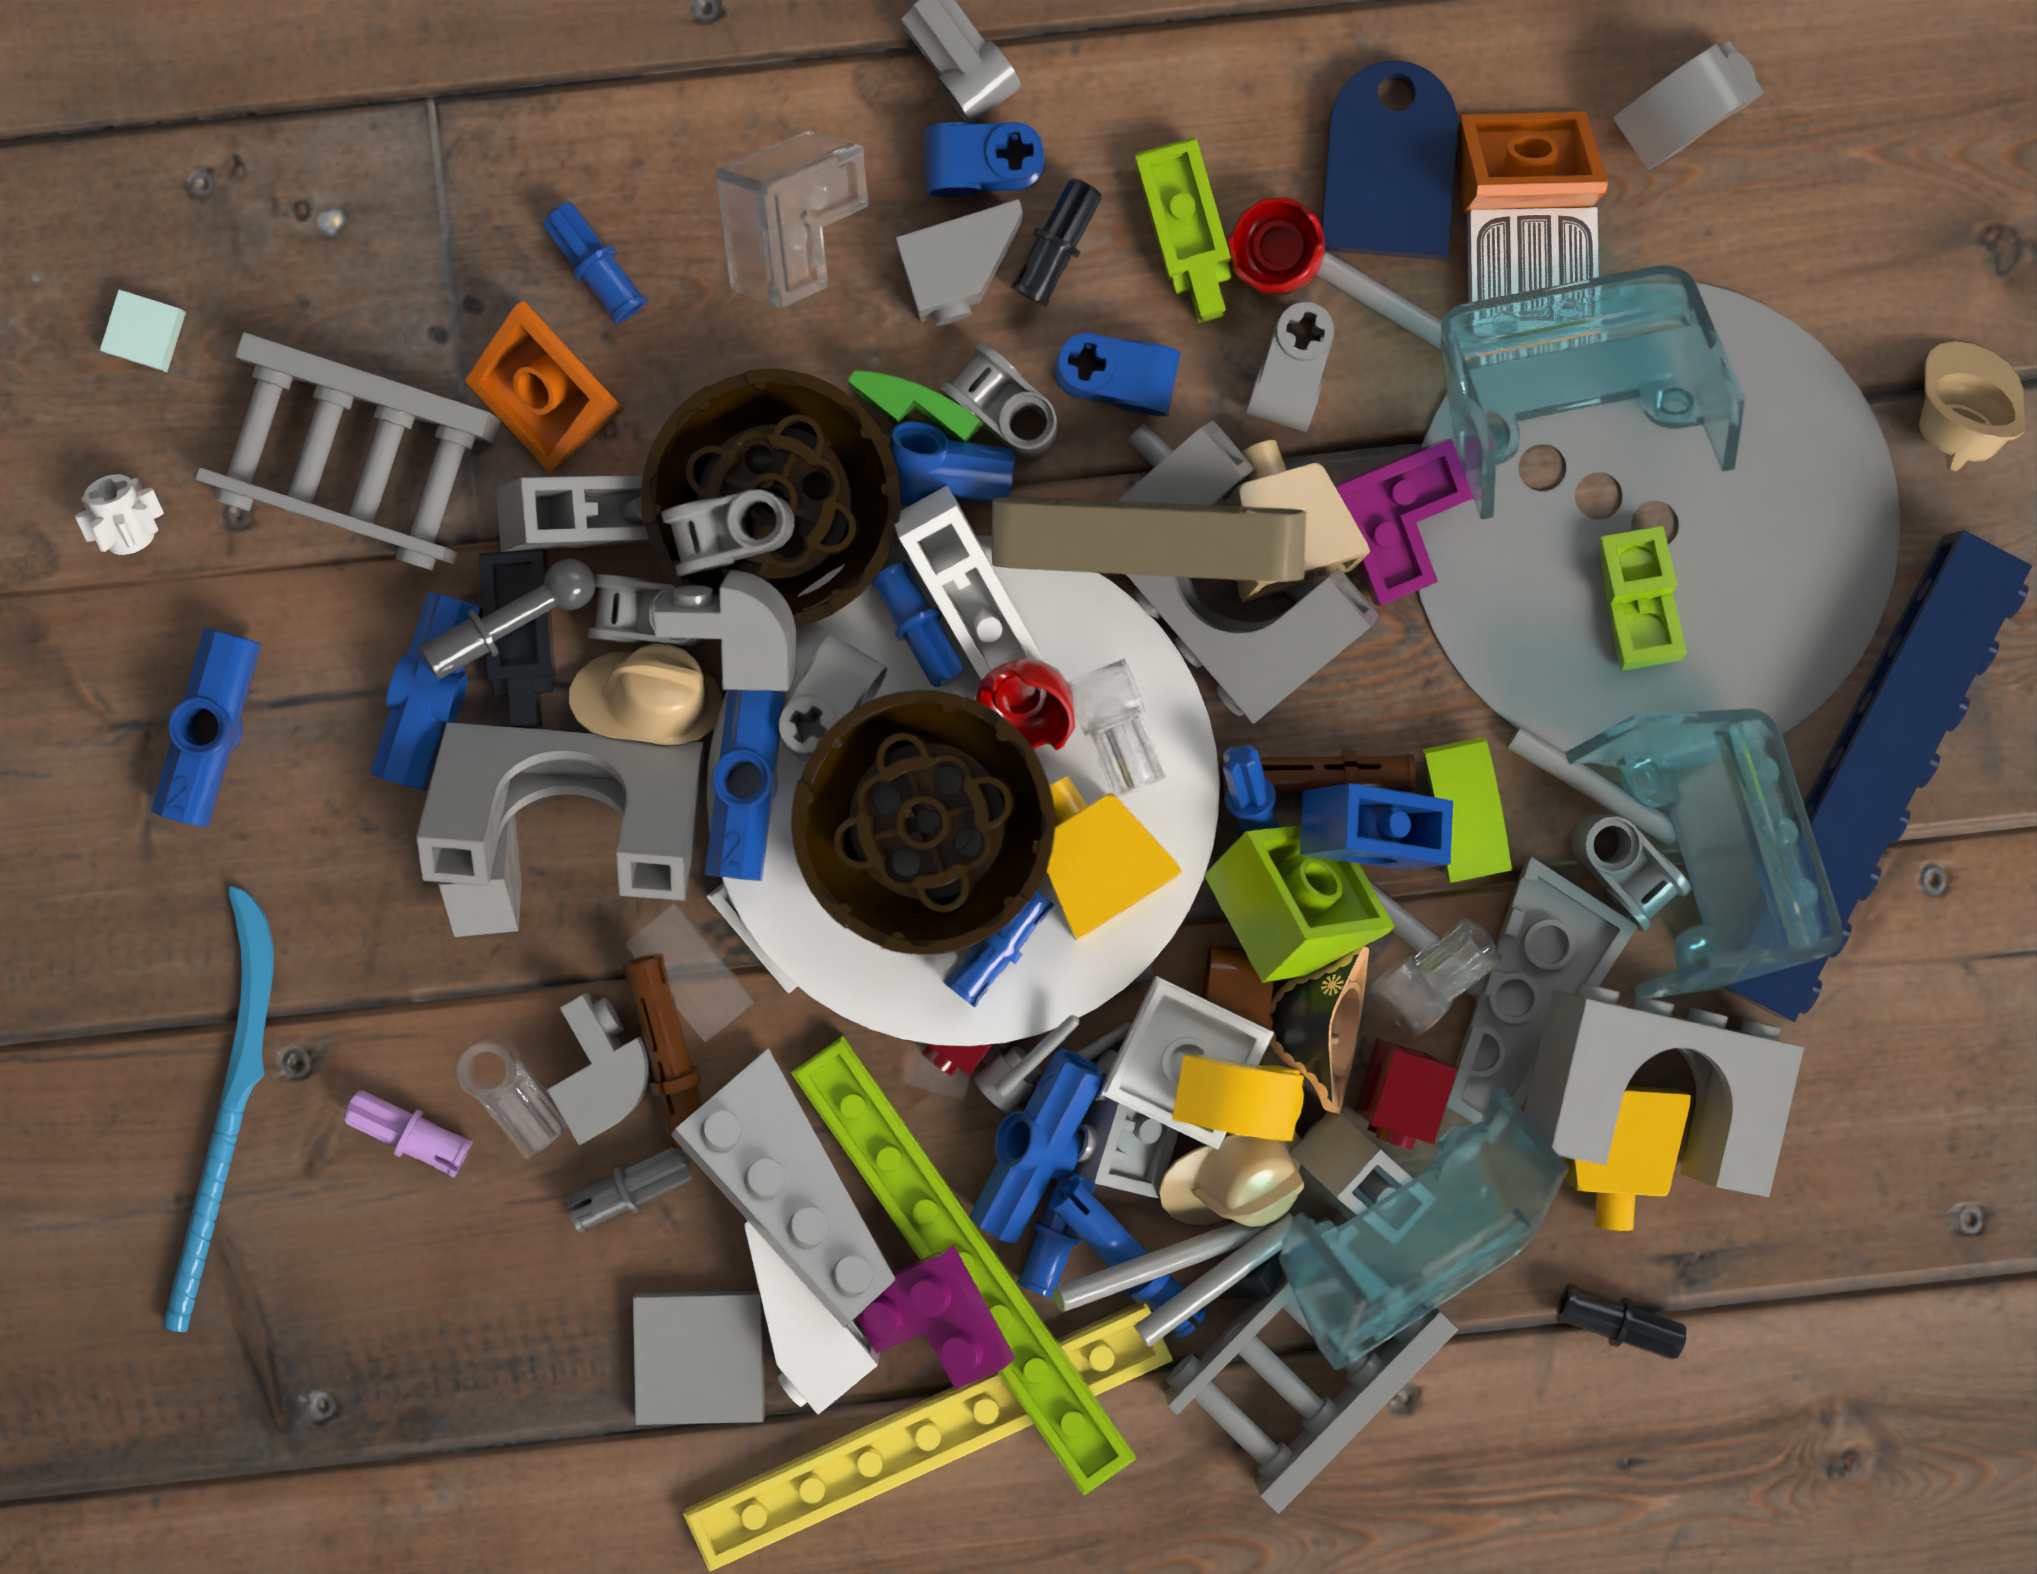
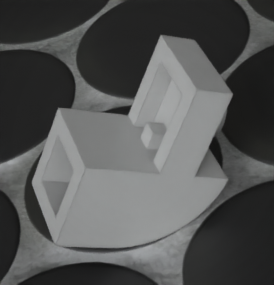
M1729 40L1719 47L1717 44L1710 47L1678 68L1615 115L1613 119L1649 171L1682 151L1718 123L1750 105L1765 92L1756 81L1755 72L1750 62L1736 51Z
M729 570L720 586V595H713L712 589L706 586H682L675 588L673 594H665L655 610L656 637L721 639L723 689L789 691L797 672L794 617L783 596L762 578L743 571Z
M592 991L560 1007L591 1064L547 1089L578 1145L613 1127L634 1110L645 1096L649 1087V1080L652 1077L651 1063L642 1034L622 1045L617 1036L618 1033L624 1030L620 1018L605 997L597 1001Z

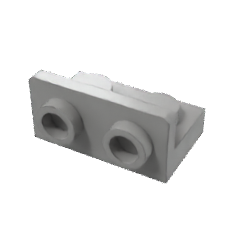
M1108 1049L1100 1054L1097 1063L1107 1074L1077 1129L1081 1146L1078 1161L1073 1170L1095 1184L1159 1198V1187L1164 1173L1168 1169L1179 1131L1101 1095V1088L1119 1053L1116 1050Z

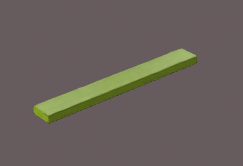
M845 1035L792 1071L791 1074L919 1259L921 1260L952 1245L955 1246L1016 1357L1005 1369L998 1371L1082 1494L1085 1496L1136 1460L1137 1456L978 1226L969 1218V1214Z

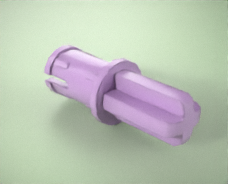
M364 1090L358 1091L352 1097L344 1113L346 1124L395 1147L394 1155L401 1157L405 1153L434 1166V1168L455 1178L468 1154L467 1151H469L473 1143L472 1140L451 1133L422 1118L423 1111L417 1109L414 1114H411Z

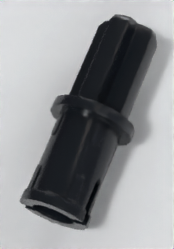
M1075 178L1067 183L1044 229L1036 228L1033 233L1037 240L1015 282L1013 281L1011 285L1014 291L1047 307L1056 284L1071 257L1078 258L1081 253L1076 246L1101 201V194L1095 187Z
M1568 1283L1559 1300L1556 1314L1557 1322L1568 1323L1607 1337L1609 1344L1616 1348L1624 1343L1671 1360L1677 1359L1682 1349H1684L1687 1339V1328L1684 1324L1634 1307L1633 1300L1628 1297L1617 1301Z

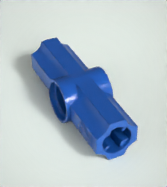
M428 591L409 653L401 657L390 681L386 699V706L390 709L379 740L375 759L372 762L371 775L403 786L426 791L441 746L446 723H454L463 704L468 684V675L464 673L465 665L437 680L426 664L418 647L467 620L466 612L471 609L481 619L483 608Z
M204 627L183 701L174 709L169 720L171 743L150 812L181 823L209 827L230 753L238 746L243 737L244 724L241 715L262 643ZM209 710L216 716L219 727L215 739L205 745L196 736L195 722L200 714Z
M728 689L720 758L713 773L715 798L705 875L751 881L763 880L772 800L775 798L778 789L776 768L781 736L779 732V719L784 709L786 691ZM752 764L757 766L762 774L760 789L749 798H736L730 789V779L733 772L742 765Z
M1059 1047L1058 1051L1054 1052L1024 1112L1013 1111L1003 1119L995 1137L994 1147L998 1162L969 1215V1218L978 1228L991 1233L999 1240L1016 1243L1018 1238H1021L1051 1179H1063L1075 1168L1081 1146L1077 1129L1107 1074L1096 1063L1087 1060L1074 1051Z

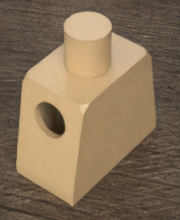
M1276 440L1257 443L1241 452L1255 470L1248 475L1250 481L1237 486L1224 502V505L1291 508L1306 511L1304 579L1281 582L1237 580L1242 603L1325 579L1338 567L1343 573L1352 571L1370 553L1365 538L1321 464L1312 463L1287 470Z

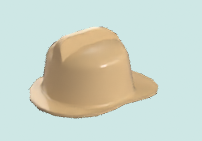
M1958 341L1941 343L1929 351L1925 362L1926 397L1919 421V429L1923 437L1932 446L1945 453L1949 470L1958 471L1967 460L1973 462L1986 461L1997 454L2008 440L2016 439L2024 434L2026 427L2024 391L2019 376L2006 361L1994 352L1978 345Z
M655 643L641 647L635 652H612L590 661L577 673L570 686L569 706L577 722L591 733L616 739L683 746L701 740L715 728L722 706V693L715 678L702 668L684 649L671 644Z
M1295 1130L1292 1141L1231 1134L1224 1137L1219 1150L1209 1145L1194 1149L1177 1159L1164 1173L1159 1187L1161 1205L1172 1218L1186 1224L1208 1225L1232 1219L1235 1222L1252 1227L1264 1226L1274 1222L1289 1211L1297 1199V1195L1304 1189V1182L1298 1172L1301 1164L1290 1154L1302 1140Z

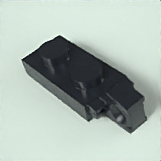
M545 549L479 553L483 618L544 584V577L548 571L547 551ZM551 610L494 641L499 653L498 655L491 657L489 653H486L488 680L493 682L495 697H509L511 727H542L541 693H554L553 677H556Z

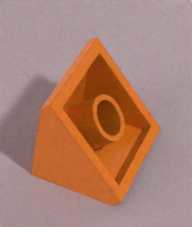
M1586 111L1460 115L1461 215H1467L1470 210L1587 208L1592 207L1606 194L1608 180Z
M525 301L514 306L465 379V382L550 474L563 466L624 409Z

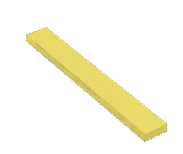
M1145 1302L1135 1303L1056 1339L1095 1396L1173 1361L1163 1337L1148 1347L1134 1328V1325L1152 1313ZM997 1371L957 1389L954 1386L687 1507L683 1515L710 1572L1034 1423Z

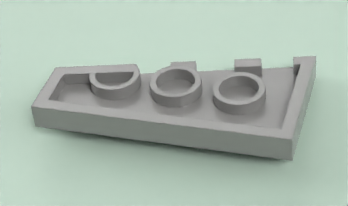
M1526 856L1486 973L1482 992L1477 999L1454 1066L1458 1071L1447 1103V1107L1498 1140L1501 1139L1528 1097L1552 990L1578 995L1581 983L1599 987L1638 927L1632 921L1531 856Z
M769 1048L675 1128L671 1134L675 1141L843 1327L855 1319L896 1280Z

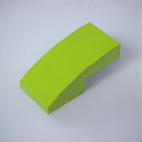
M1664 526L1601 536L1599 539L1602 575L1620 671L1683 660L1687 654V649L1673 595L1678 584Z
M1483 736L1422 749L1429 796L1453 800L1451 864L1443 865L1448 881L1454 883L1511 871L1512 866L1502 805L1486 738Z

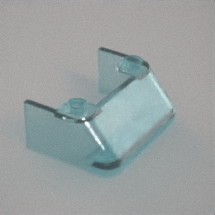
M1668 265L1652 266L1465 303L1452 308L1443 317L1441 322V352L1455 446L1481 520L1494 517L1496 466L1509 461L1519 449L1520 429L1517 421L1638 398L1645 416L1660 427L1683 429L1703 425L1722 472L1735 469L1745 397L1692 276L1686 271Z
M1733 709L1633 715L1565 752L1569 765L1616 761L1623 787L1636 802L1646 807H1668L1703 922L1702 925H1696L1684 930L1678 936L1675 943V959L1678 969L1636 986L1635 990L1638 1000L1713 990L1812 962L1834 953L1840 947L1843 938L1841 919L1782 734L1776 723L1766 713L1757 709Z
M1503 1087L1492 1093L1480 1122L1472 1127L1467 1122H1462L1440 1138L1436 1144L1440 1153L1435 1158L1431 1169L1336 1228L1332 1221H1324L1317 1224L1314 1219H1307L1303 1212L1291 1219L1287 1235L1282 1240L1283 1248L1279 1261L1317 1347L1334 1370L1353 1363L1521 1252L1536 1236L1569 1167Z

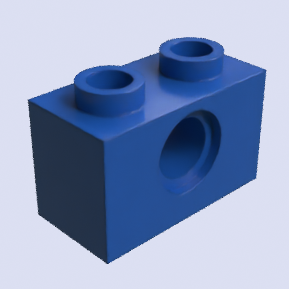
M1351 783L1303 791L1300 855L1398 870L1451 864L1453 800Z

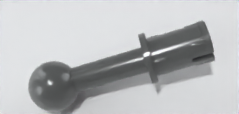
M559 560L546 572L543 585L482 619L471 609L466 612L467 620L438 635L436 638L418 647L437 680L462 668L486 653L494 657L499 654L494 641L555 607L575 610L586 605L595 592L596 584L593 572L585 563L579 560Z

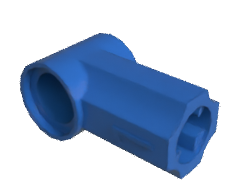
M921 421L903 422L893 429L889 447L898 469L901 486V505L909 507L948 485L955 499L992 504L993 499L1010 496L1015 463L1014 449L948 440L947 436L939 428Z

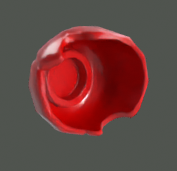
M1289 197L1263 198L1241 213L1228 238V249L1234 273L1243 283L1264 295H1288L1308 285L1320 270L1325 255V237L1318 217L1309 207L1303 206L1301 202Z
M1017 659L1001 664L991 669L979 684L975 701L996 711L1013 724L1033 749L1050 744L1055 751H1058L1064 747L1075 729L1072 689L1057 668L1040 659Z

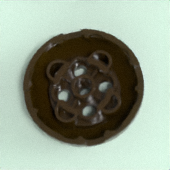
M756 369L745 371V373L731 376L710 386L703 387L672 413L659 431L646 460L641 488V511L643 524L646 527L658 564L676 588L689 585L706 586L712 589L713 595H720V586L729 570L747 572L762 578L783 596L794 617L795 627H801L829 617L849 605L864 592L881 571L897 535L894 524L898 523L900 519L901 486L896 462L885 436L868 412L856 400L838 387L809 374L784 369ZM754 446H765L772 453V465L765 472H752L746 465V454ZM812 473H823L828 476L831 482L830 492L822 500H812L804 492V481ZM749 490H762L768 493L779 490L784 493L783 497L787 499V504L794 515L793 531L798 532L804 540V548L799 556L790 559L784 558L776 549L735 560L733 564L688 576H677L675 567L681 561L671 524L663 522L661 512L680 505L712 498L720 499ZM764 503L753 506L747 513L745 520L748 533L756 540L770 536L777 524L776 513H768L764 508ZM843 566L842 569L823 586L810 593L798 596L802 591H804L809 586L814 584L816 581L824 577L826 574Z
M935 690L897 692L866 702L838 720L816 744L817 747L809 758L794 792L791 813L793 847L802 876L811 893L821 907L844 929H849L863 939L893 952L911 955L949 953L967 948L994 935L1008 925L1032 899L1044 878L1053 852L1056 825L1054 798L1049 779L1035 750L1016 727L999 713L984 704L954 693ZM944 766H953L962 775L963 782L961 788L954 794H944L935 785L936 773ZM885 785L895 788L900 795V805L891 814L881 813L876 809L873 802L877 789ZM927 808L929 812H936L939 816L940 824L938 827H934L936 831L933 833H925L917 825V816L923 809ZM964 828L976 830L982 838L981 850L974 856H964L955 847V837ZM901 848L913 849L920 857V867L912 876L899 874L893 866L894 855Z

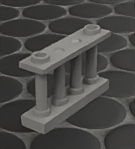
M243 332L235 357L255 367L252 378L256 379L257 383L227 475L224 476L199 467L195 480L216 487L212 499L250 511L253 500L383 541L399 547L395 559L428 570H433L436 559L454 565L458 553L434 544L465 448L472 449L475 439L494 444L501 420L488 411ZM292 380H296L316 387L313 398L318 399V403L288 495L286 496L252 485L282 389L289 390ZM353 399L376 406L374 417L379 419V423L349 515L347 516L314 505L313 501L343 409L350 410ZM414 419L438 426L435 437L441 440L410 535H406L373 523L404 428L411 430Z
M1341 1212L1332 1221L1327 1217H1323L1307 1231L1300 1241V1245L1304 1250L1288 1265L1271 1295L1258 1296L1198 1358L1192 1353L1187 1355L1175 1366L1166 1379L1170 1387L1164 1394L1168 1407L1176 1415L1194 1399L1259 1463L1257 1471L1260 1475L1254 1480L1260 1497L1278 1514L1459 1330L1431 1300L1422 1309L1418 1306L1410 1308L1353 1253L1345 1243L1357 1232V1229ZM1326 1262L1393 1326L1390 1333L1394 1338L1377 1355L1373 1351L1365 1353L1300 1290ZM1282 1308L1348 1372L1346 1379L1350 1383L1333 1400L1328 1397L1320 1399L1256 1336ZM1237 1354L1304 1418L1301 1424L1305 1429L1288 1447L1283 1442L1276 1445L1211 1381Z

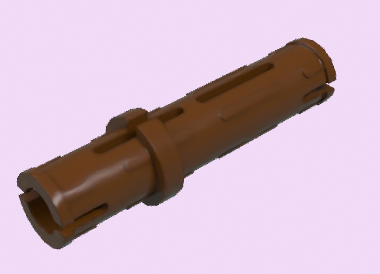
M1342 750L1341 756L1260 758L1264 777L1274 785L1276 796L1303 795V791L1347 783L1414 794L1416 771L1413 754L1357 756L1356 750ZM1223 756L1221 761L1222 798L1225 797L1228 788L1223 769L1225 766Z
M653 953L631 959L623 963L622 966L631 989L636 1015L651 1063L653 1078L649 1080L652 1095L659 1096L667 1122L671 1147L682 1148L671 1134L675 1128L702 1106L697 1087L701 1082L698 1067L691 1065L690 1057L687 1053L675 1001L667 979L663 954Z

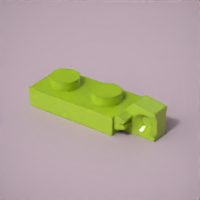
M1196 137L1134 154L1133 160L1168 281L1171 280L1175 295L1186 291L1190 292L1198 323L1223 317V312L1226 309L1218 282L1231 279L1228 265L1231 256Z

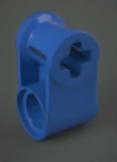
M947 122L928 125L922 129L925 194L929 196L962 197L982 192L1021 191L1029 189L1036 184L1044 173L1045 156L1042 140L1035 129L1025 123L973 124ZM1022 144L1024 154L1029 155V157L1023 158L1022 169L1011 170L1007 159L999 158L1009 155L1010 145Z
M1080 333L1071 337L1062 346L1054 364V375L1058 385L1067 394L1076 398L1112 404L1120 409L1135 413L1166 417L1169 416L1181 352L1177 349L1151 342L1126 341L1094 333ZM1081 351L1091 353V364L1101 367V371H1093L1088 381L1078 379V368L1068 364V360H1077Z

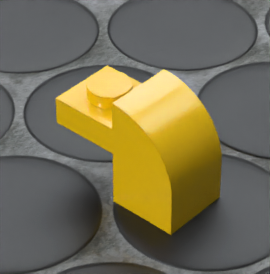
M1183 1055L1172 1120L1244 1136L1292 1141L1295 1123L1300 1116L1303 1106L1304 1093L1302 1084L1304 1075H1300V1070L1279 1065H1252L1210 1055Z

